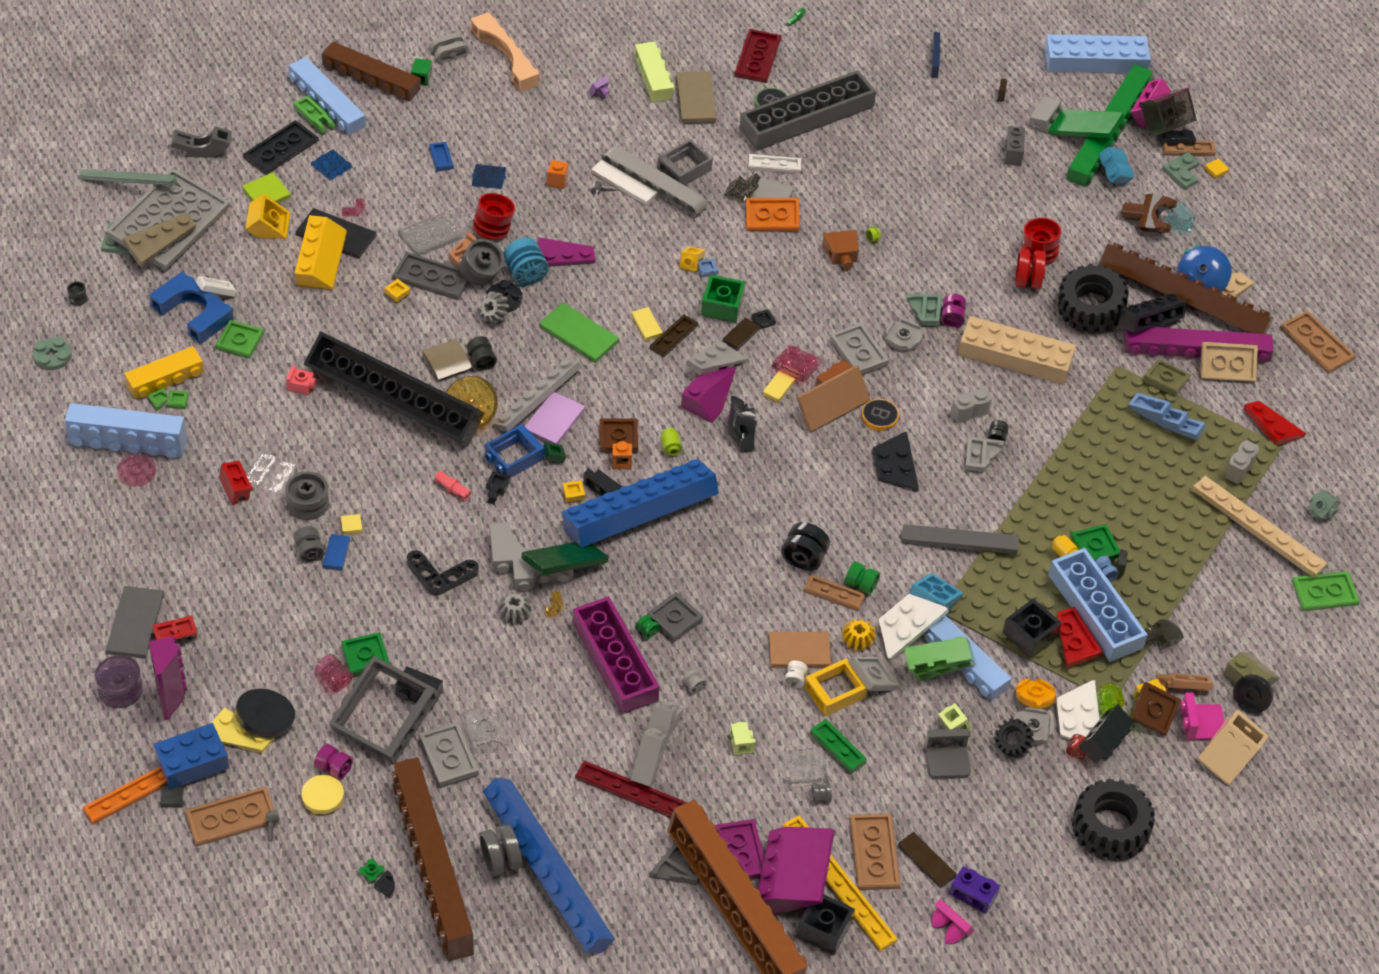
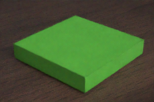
M230 320L216 343L215 349L250 359L265 333L264 329Z

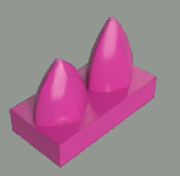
M941 899L935 904L937 909L932 916V927H942L950 921L952 922L945 935V944L955 943L966 935L970 936L975 931L968 922Z

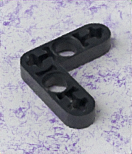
M414 550L407 555L409 568L427 591L434 596L446 593L475 578L479 573V565L475 560L463 561L439 574L421 551ZM412 558L419 559V567L417 561H412ZM430 571L431 575L422 576L421 572ZM456 575L459 578L456 581H451L448 577ZM433 579H434V583H435L437 586L440 585V588L433 587V582H432Z

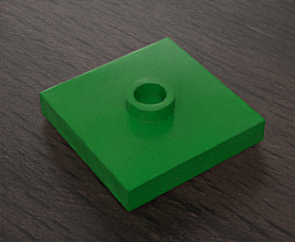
M1107 524L1071 532L1070 534L1072 542L1079 550L1085 548L1094 561L1103 556H1107L1110 560L1119 557L1120 549Z
M380 632L341 641L351 677L361 675L365 664L368 665L373 656L390 664Z

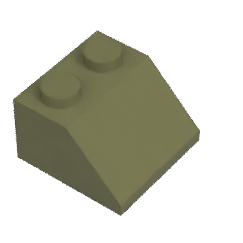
M1240 652L1227 662L1223 674L1234 685L1241 677L1249 674L1263 677L1270 685H1273L1280 678L1251 653Z

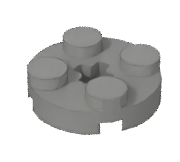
M901 319L900 322L895 323L893 321L887 326L886 343L896 350L911 352L921 344L923 334L916 322Z
M1026 707L1024 711L1018 712L1014 717V720L1016 718L1020 719L1028 726L1031 723H1035V726L1038 727L1035 729L1030 727L1034 735L1032 736L1034 743L1031 742V745L1045 744L1051 738L1054 730L1052 717L1050 719L1046 715L1047 712L1041 708ZM1014 731L1016 738L1021 741V733Z

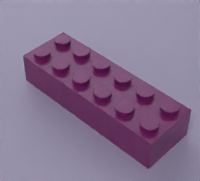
M608 596L574 608L572 623L621 713L623 714L659 701L660 686L610 597Z

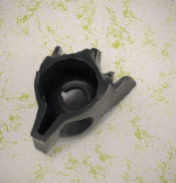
M731 396V406L727 421L728 433L734 441L739 443L740 451H754L757 423L755 421V409L748 408V404H745L742 399Z

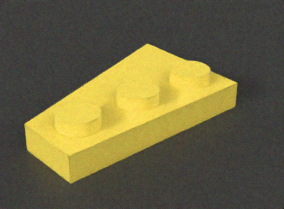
M226 708L212 721L223 745H231L239 749L263 754L275 739V737L265 738L249 733L237 722L235 713Z

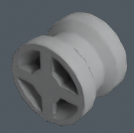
M697 669L687 672L682 678L683 685L689 687V692L692 695L702 691L707 685V681L700 677Z

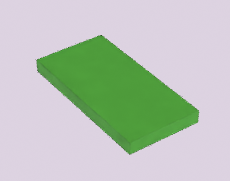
M561 303L539 323L540 328L595 363L619 342V337L565 303Z

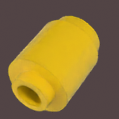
M1066 535L1057 536L1052 542V549L1060 557L1079 550Z

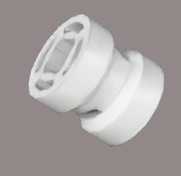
M791 661L788 664V673L785 675V684L791 687L792 682L797 683L795 688H802L805 682L804 676L808 670L807 665L801 661Z

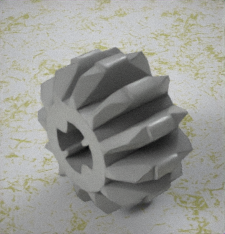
M495 292L483 295V300L479 301L481 307L477 308L482 311L479 316L484 317L486 322L492 323L505 320L504 315L509 314L506 311L509 305L505 304L507 298L503 297V294Z
M516 591L513 594L507 592L506 597L501 596L498 604L499 615L501 618H505L506 623L512 620L514 625L516 620L523 623L524 618L528 619L532 611L529 597H525L523 592L517 594Z

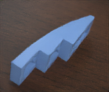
M1137 393L1128 404L1131 409L1152 422L1195 440L1206 429L1204 422L1188 418V412L1171 408V403L1168 401Z

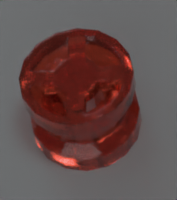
M1080 734L1072 735L1070 739L1071 744H1068L1066 748V753L1069 756L1079 760L1085 758L1086 753L1079 747L1085 736Z

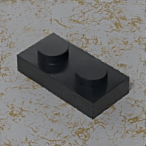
M1167 129L1158 133L1161 145L1196 144V137L1193 131L1188 129L1181 131Z

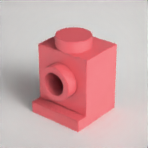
M293 365L286 378L288 391L309 395L311 389H315L317 382L313 372L296 369V366Z

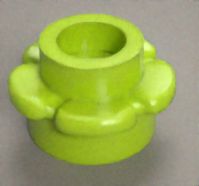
M874 226L866 230V237L870 243L879 242L881 238V231Z

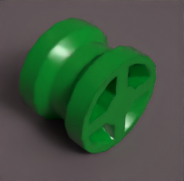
M649 615L641 617L635 625V630L643 633V637L646 640L655 636L660 629V625L657 622H653Z

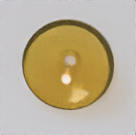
M465 376L456 380L447 389L446 393L472 406L477 404L476 408L485 413L477 430L487 426L496 415L498 396L494 387L484 378Z

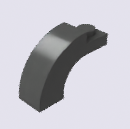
M215 126L209 134L196 136L174 129L171 147L186 151L187 157H214L229 147L232 131Z

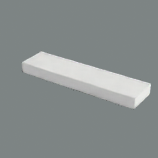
M601 160L591 169L592 174L644 205H648L657 196V191L604 160Z

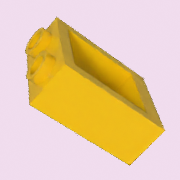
M847 658L805 677L804 688L824 716H828L865 699L867 696V687L849 664ZM845 672L855 686V689L830 699L820 683Z

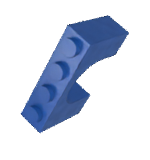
M180 272L149 295L151 307L162 315H165L174 307L184 302H198L206 308L201 314L187 323L188 335L200 344L227 326L230 320L234 321V311L229 304H225L217 295H213L211 292L202 291L193 277L186 275L184 272Z

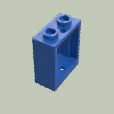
M521 424L486 443L484 457L488 463H492L495 466L497 472L513 477L544 460L545 448ZM520 442L529 454L507 465L497 453Z

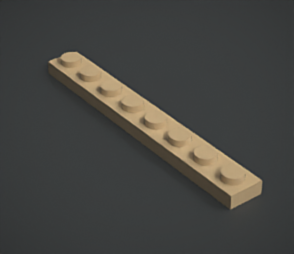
M1204 476L1193 486L1192 491L1311 577L1315 578L1326 568L1327 562L1207 476Z

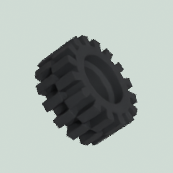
M1009 718L1008 722L1004 720V724H999V730L995 731L997 737H994L997 742L996 745L1007 756L1010 755L1016 758L1018 755L1022 757V753L1027 754V749L1032 748L1031 742L1034 743L1032 738L1034 736L1033 732L1020 719L1016 718L1014 720ZM1012 731H1019L1021 733V741L1016 745H1010L1007 742V736Z

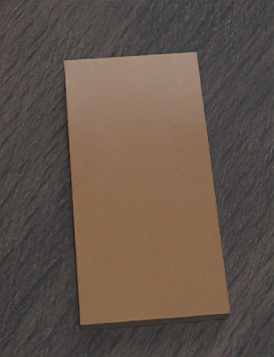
M1307 310L1280 325V329L1328 374L1356 358V355Z
M854 366L797 396L796 399L806 427L812 432L870 400L859 366Z
M265 786L186 809L185 814L195 845L198 847L268 826L266 814L269 811H273L274 807Z
M850 815L858 889H900L892 815Z

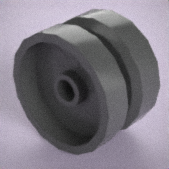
M477 239L471 242L460 257V273L464 279L472 284L486 285L494 279L503 267V252L493 241Z
M306 471L293 475L287 481L285 486L287 509L292 516L301 520H314L321 517L328 510V484L323 476L315 472Z
M510 824L497 827L496 834L491 829L479 832L483 858L492 877L504 874L505 866L509 871L522 868L519 845Z

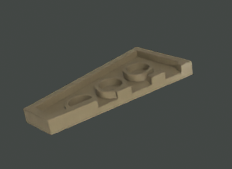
M186 212L123 237V244L142 267L150 258L154 259L157 257L160 251L163 249L167 250L172 246L173 242L176 240L180 241L194 231L196 224Z

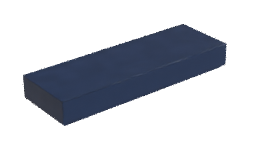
M940 32L933 33L931 78H937L939 73Z

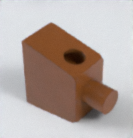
M857 230L823 233L822 246L832 264H842L843 269H851L853 262H857L858 259Z

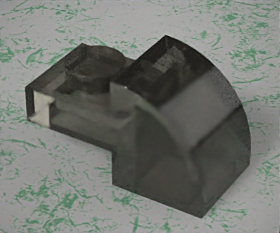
M754 173L746 180L739 176L729 183L724 195L729 199L744 203L746 198H751L759 187L758 182L761 177L757 173Z
M1160 619L1153 626L1144 629L1148 634L1145 644L1156 642L1159 649L1176 645L1184 638L1180 628L1169 620Z

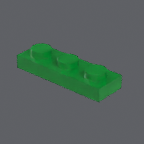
M827 719L811 728L810 734L851 774L866 764L867 758Z

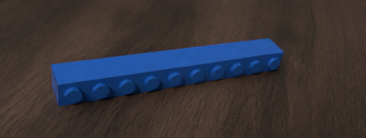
M495 777L482 792L504 825L510 824L520 851L584 950L589 953H602L615 940L614 936L510 779Z

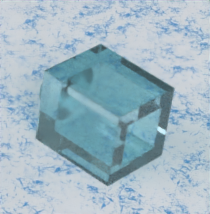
M1182 202L1176 208L1169 209L1167 220L1179 233L1184 230L1189 231L1193 227L1196 215Z

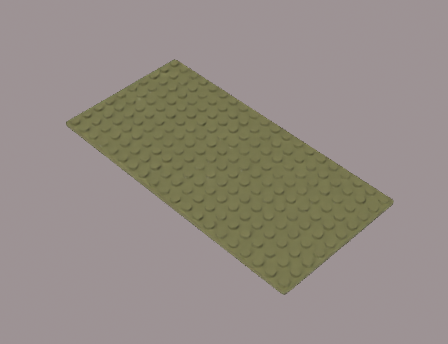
M1119 366L1113 370L995 533L1019 535L1018 554L981 551L955 587L963 592L961 600L956 602L951 611L945 615L1078 686L1095 680L1096 695L1108 702H1114L1234 521L1192 491L1193 486L1204 476H1207L1245 504L1282 448L1280 444L1275 445L1270 439L1179 395L1174 397L1142 381V377ZM1137 393L1168 401L1171 403V408L1188 412V418L1204 422L1206 429L1195 440L1152 422L1131 409L1128 404ZM1248 440L1258 445L1259 451L1253 468L1246 473V477L1241 483L1236 484L1225 477L1231 457L1238 452L1241 443ZM1107 524L1119 549L1127 550L1128 552L1124 575L1122 577L1117 576L1110 583L1148 634L1144 648L1111 662L1102 653L1100 657L1066 668L1059 634L1058 638L1033 657H1030L1003 634L1006 618L1033 598L1055 617L1057 612L1071 608L1048 575L1051 561L1060 558L1052 549V542L1057 536L1066 535L1071 540V532ZM1118 558L1111 560L1112 566L1117 567Z

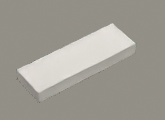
M749 154L748 170L800 174L801 158Z

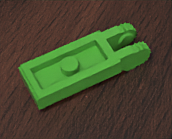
M309 96L293 103L294 108L310 124L316 127L322 135L326 133L322 122L331 130L335 128V124L328 117V114Z

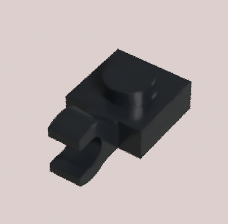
M492 471L486 484V489L489 490L487 503L495 505L498 494H505L511 481L510 475Z

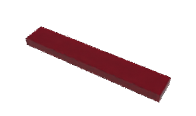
M585 760L575 775V779L669 818H671L674 808L688 803Z

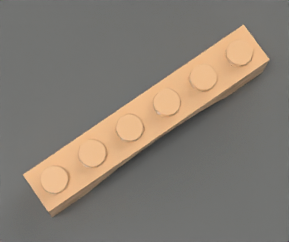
M489 12L471 18V31L480 41L496 46L508 56L513 66L512 82L519 91L522 92L538 86L540 78L538 70L533 68L530 60L526 59L521 49L516 47L513 39L508 37L504 28H501L496 18H493Z

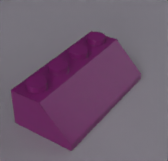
M173 636L149 642L155 683L164 720L170 719L185 699L184 691H187L180 644H175Z

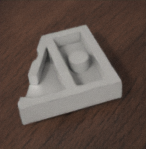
M968 436L965 470L984 472L1003 449L1004 441Z

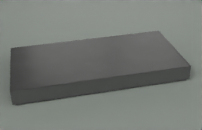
M409 252L405 253L392 275V280L399 279L405 284L455 300L460 299L469 283L464 279L457 267Z
M124 586L106 647V654L146 659L149 642L153 636L152 625H155L157 622L164 590Z

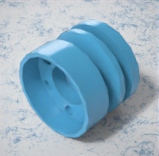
M523 237L516 239L503 252L504 261L518 285L526 286L537 283L549 271V264L542 254L538 243L532 238Z

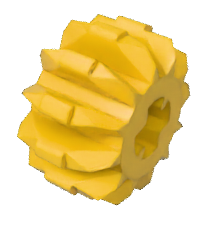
M853 618L852 622L847 621L844 629H842L843 643H847L848 648L854 646L855 652L858 648L864 652L866 647L871 648L872 643L875 641L874 626H870V621L863 622V618L860 621H857L855 618Z

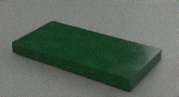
M576 542L524 551L521 558L542 575L605 564L608 563L609 556L593 544L581 548Z

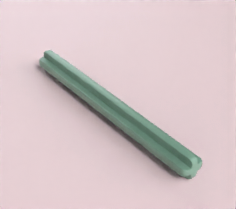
M83 169L80 172L82 180L174 186L177 183L175 175Z

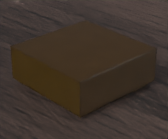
M1001 78L997 101H1004L1007 79Z

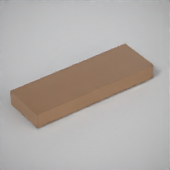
M1196 141L1195 145H1162L1164 155L1182 156L1187 152L1192 156L1216 155L1214 141Z
M812 574L804 587V592L856 611H859L866 596L862 592Z

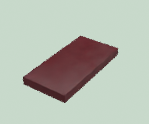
M749 29L734 77L767 83L782 35Z

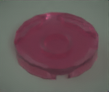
M138 454L126 456L118 464V477L121 482L128 486H143L152 481L156 475V465L153 459L144 454L143 456H138Z

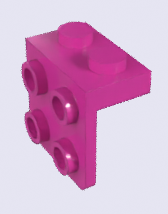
M1185 693L1183 701H1180L1179 708L1183 716L1182 727L1185 730L1186 740H1211L1224 723L1221 705L1195 704L1194 694Z

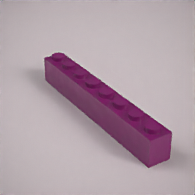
M1153 327L1137 333L1126 329L1124 334L1125 353L1133 355L1149 354L1151 356L1167 355L1169 357L1201 358L1202 342L1258 345L1257 361L1261 363L1270 362L1274 352L1272 334Z

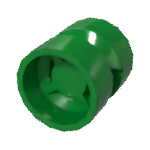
M854 561L846 574L844 583L852 588L859 586L861 592L871 595L878 584L880 572L870 568L866 570L865 565Z

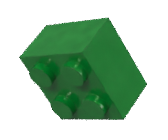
M710 275L702 299L701 315L737 322L744 299L746 282Z

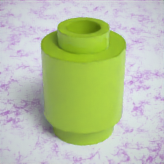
M674 428L664 429L660 437L664 453L676 456L683 449L679 433Z

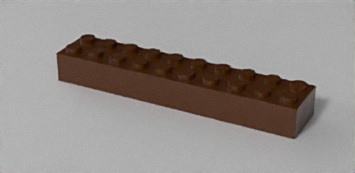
M419 758L394 763V772H391L392 789L394 796L397 795L398 810L400 813H403L404 818H402L404 829L408 830L409 833L407 837L410 848L413 847L414 850L413 859L415 865L419 866L418 875L420 882H424L425 888L423 890L426 901L429 900L430 915L432 919L435 918L436 924H434L437 937L440 936L441 952L443 955L447 954L448 961L474 955L473 931Z

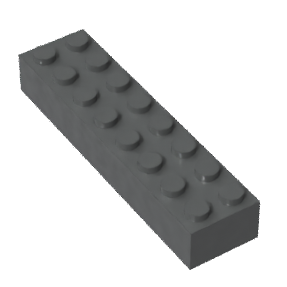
M857 70L740 114L739 128L755 149L758 150L873 107L876 90L861 72Z

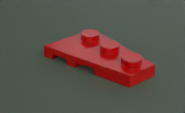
M1261 401L1246 403L1243 407L1247 415L1275 445L1304 438L1306 432Z
M1075 606L1057 612L1056 618L1062 622L1059 634L1066 668L1102 656V649Z

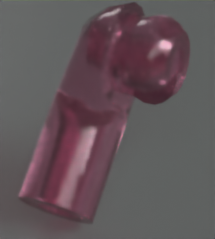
M357 198L356 204L353 207H342V215H359L366 208L365 200Z

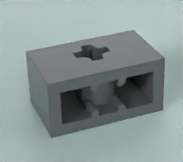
M1008 126L1005 139L1004 164L1022 166L1025 144L1024 127Z

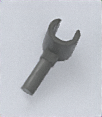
M595 181L592 185L591 193L599 195L601 190L616 191V187L604 186L601 182Z
M277 810L269 811L266 814L268 840H273V822L279 821Z

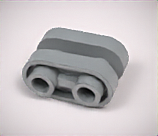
M459 33L435 38L430 43V48L439 63L463 58L469 53V48Z

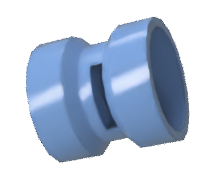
M1107 556L1100 557L1095 561L1109 582L1118 576V570L1115 566L1111 565L1112 562Z

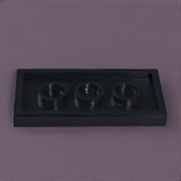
M294 120L243 153V158L262 173L268 175L318 142L319 137L297 120Z
M315 208L311 210L296 230V235L304 238L309 215L327 217L347 230L342 253L360 259L377 236L373 230Z

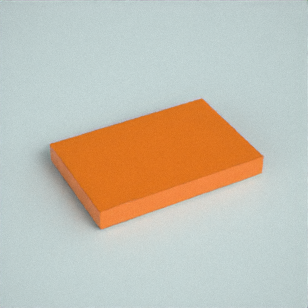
M746 198V231H800L799 198Z

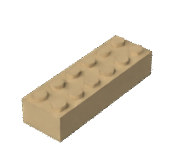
M970 316L960 341L958 355L1065 385L1076 345Z

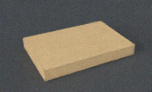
M1202 342L1200 379L1256 382L1258 345Z

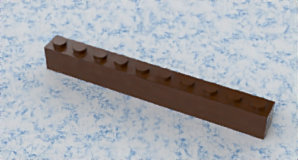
M1119 243L1107 244L1099 264L1164 294H1176L1177 297L1187 301V304L1250 333L1267 334L1274 317L1270 316L1269 311L1262 308L1260 311L1253 308L1254 305L1244 301L1241 303L1237 301V297L1234 295H1223L1220 293V289L1213 286L1208 288L1204 286L1205 283L1198 279L1192 281L1188 279L1189 275L1180 271L1177 274L1171 271L1172 268L1165 264L1159 266L1155 264L1156 260L1149 257L1144 259L1139 256L1140 253L1130 249L1128 252Z

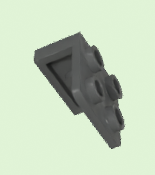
M968 729L927 730L925 748L930 777L970 776L971 769L967 751Z

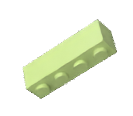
M655 42L635 44V58L652 102L672 99V93L675 92L673 82H670L669 71H666L665 60L661 59L660 48H657Z

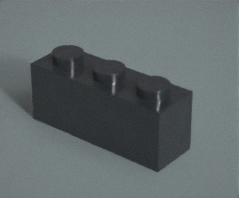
M1117 704L1102 715L1079 744V747L1094 763L1100 760L1106 761L1112 756V750L1122 743L1120 739L1130 733L1131 730L1129 728L1134 721Z

